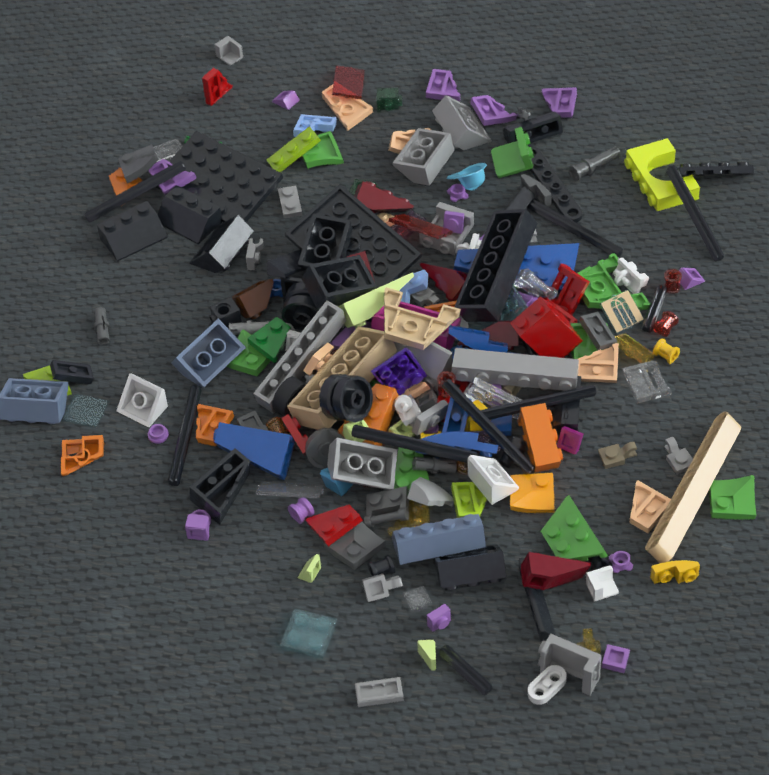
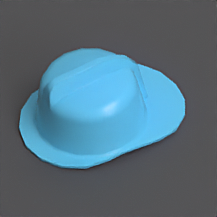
M486 163L471 165L458 173L448 176L447 179L458 178L466 190H475L485 180L484 168L487 165Z

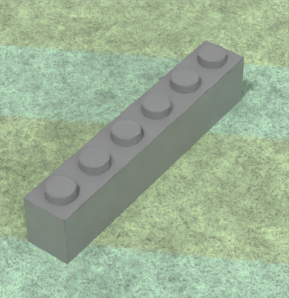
M328 300L323 304L253 393L259 405L273 414L276 412L272 407V401L278 387L283 381L292 376L301 380L305 375L303 370L311 357L326 343H330L346 322L344 311Z
M455 348L452 363V380L567 391L576 389L579 360Z

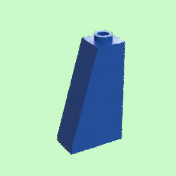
M219 422L218 428L215 429L213 435L214 442L219 448L228 453L236 448L250 460L251 465L279 479L285 480L295 440L291 435Z

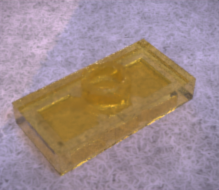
M623 333L614 336L618 347L628 357L634 358L641 364L654 359L655 354L628 334Z

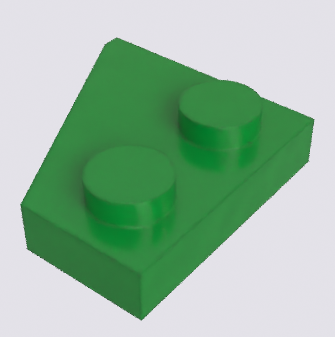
M276 317L248 337V344L275 363L278 360L280 350L284 348L287 332L291 330V327Z

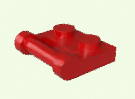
M561 263L558 267L559 272L549 292L545 293L543 299L547 300L549 298L570 315H573L590 281L571 270L569 266ZM565 276H567L568 278L558 298H556L555 295L558 289L560 288Z

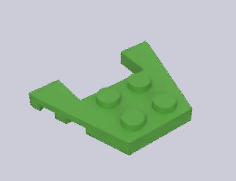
M615 253L609 255V258L606 260L598 261L597 265L592 268L589 266L577 273L590 281L582 296L588 308L604 309L601 303L622 293L609 275L618 265L617 261L619 258ZM642 292L631 294L638 310L649 309L650 303ZM622 297L617 299L623 303L625 310H630L625 299ZM611 301V308L617 309L615 301ZM618 305V309H623L622 305Z

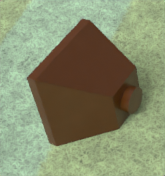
M272 278L259 281L231 296L244 318L251 317L253 320L261 316V311L267 308L274 283Z

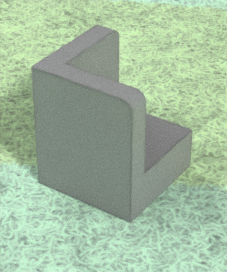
M229 36L215 44L216 56L228 65H232L243 58L242 46Z

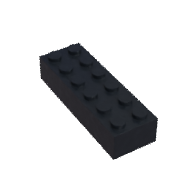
M527 209L494 210L455 304V308L461 309L460 316L466 322L499 321L538 224Z

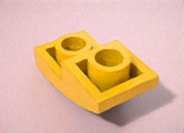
M686 560L659 563L651 566L650 577L654 584L658 582L667 583L673 577H675L678 584L684 581L689 583L698 577L700 564L696 561Z

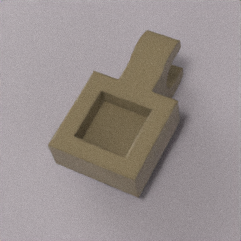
M629 442L622 448L619 447V444L598 449V454L604 468L607 469L624 465L626 458L637 456L635 451L637 447L635 442Z

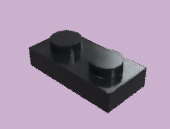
M59 360L51 361L50 369L53 380L92 384L94 377L90 364Z

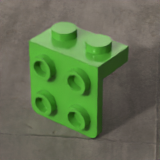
M522 127L515 129L516 142L491 150L498 178L533 168L531 158H534L532 148L528 147V144H531L528 133L524 134Z

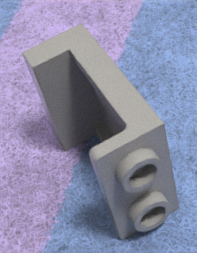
M439 202L436 206V216L426 231L421 230L419 232L420 244L426 248L440 250L443 254L455 255L456 247L463 243L474 226V213ZM445 211L465 213L462 234L443 231Z
M550 634L547 641H542L538 650L540 654L538 661L540 674L551 665L561 666L566 673L583 679L582 693L591 696L600 679L601 655Z

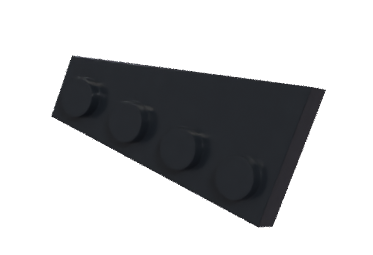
M729 162L718 163V166H711V163H699V167H692V164H680V167L677 168L681 176L754 173V165H749L748 162H737V166H730Z

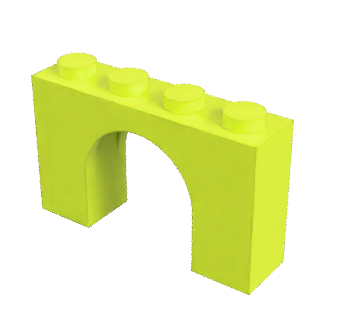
M668 138L626 151V158L624 159L625 167L632 171L634 181L639 182L641 192L643 194L646 193L649 205L654 206L656 211L683 204L671 180H659L649 173L657 167L675 162L676 150ZM692 175L682 177L694 200H698L700 186Z

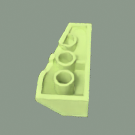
M413 272L337 306L344 311L346 318L344 325L347 328L354 326L355 329L358 326L366 325L365 320L370 319L384 306L385 288L399 291L414 277Z

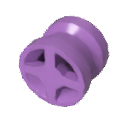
M305 497L299 498L296 504L288 506L291 517L299 524L303 523L307 516L311 517L315 513L311 503Z

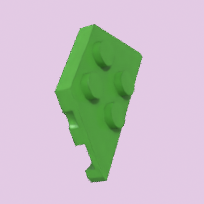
M568 495L541 530L555 556L580 561H588V557L593 556L607 557V553Z

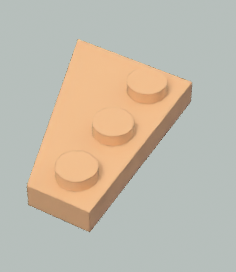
M335 83L322 92V98L347 131L373 113L372 106Z

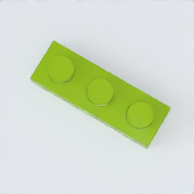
M309 126L269 157L267 162L274 170L282 172L321 140Z

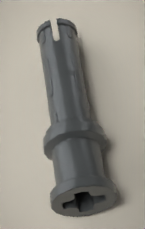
M614 146L591 159H583L581 163L571 165L568 168L569 175L575 181H579L581 177L587 174L591 175L596 168L620 157L621 152L619 148Z

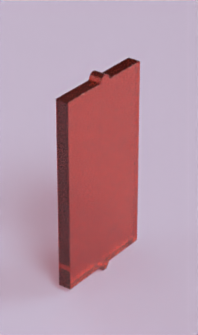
M336 66L332 95L361 99L365 70Z
M406 214L395 215L389 218L388 221L436 239L447 237L453 232L452 230Z

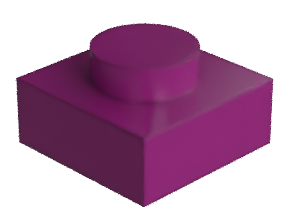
M564 426L561 429L557 447L575 455L579 451L584 434Z

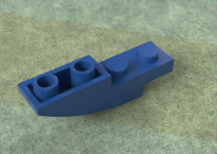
M444 432L421 439L469 451H480L479 455L492 457V454H497L498 445L477 442L479 433Z

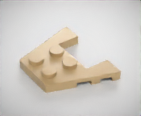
M385 288L384 339L424 350L460 316L461 309L443 304L437 318L398 307L403 292Z

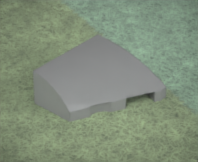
M422 477L412 482L407 499L427 506H443L444 504L451 507L454 506L453 497L435 483Z

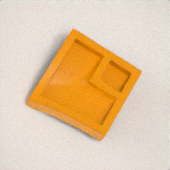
M553 473L510 475L519 487L516 492L510 495L511 510L524 513H555Z

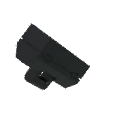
M555 111L528 119L527 121L518 122L503 129V135L508 144L517 141L515 129L522 127L524 134L528 133L531 143L563 133L561 116Z
M578 376L576 388L581 387V376ZM556 390L555 393L563 392V391H562V390ZM580 400L557 404V408L547 407V410H551L553 429H556L557 435H560L561 429L564 426L578 431Z

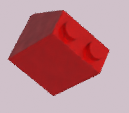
M541 296L510 323L517 334L539 356L564 358L583 341L566 317Z

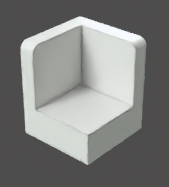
M611 565L587 573L586 585L594 601L619 593L613 580V568Z

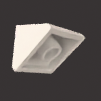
M131 373L128 376L116 411L150 427L168 407L165 390Z
M474 455L468 457V476L491 505L519 489L518 485L496 459Z

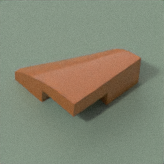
M103 435L82 436V439L62 440L61 476H66L103 457Z

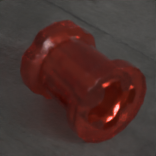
M676 269L667 270L664 274V286L667 287L666 292L678 293L681 287L679 282L682 279V273Z
M666 311L662 314L660 321L653 325V330L655 333L667 337L670 334V329L678 324L679 319L673 312Z
M444 371L437 376L439 384L438 394L448 399L451 396L442 388V384L445 382V377L446 380L450 379L455 384L456 377L452 372Z

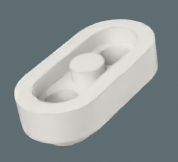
M551 665L537 676L528 686L529 700L539 705L547 703L566 684L567 675L564 668L558 665ZM557 677L559 680L552 681L551 678ZM536 692H542L543 695H542V696H538V695H536L535 693H536Z

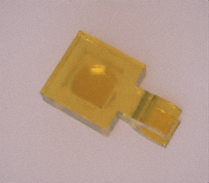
M592 628L583 629V641L577 643V645L601 654L600 641H595L593 638Z

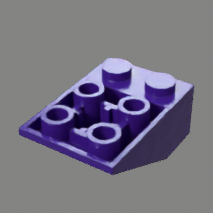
M404 348L371 370L372 374L382 385L395 388L399 396L413 385L420 383L427 376L417 358L408 348Z

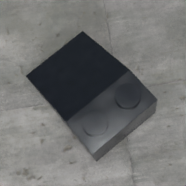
M360 255L310 264L302 277V281L318 311L327 300L339 306L377 288Z

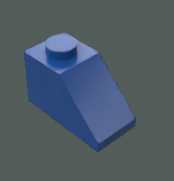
M450 397L442 433L464 432L469 415L452 397Z

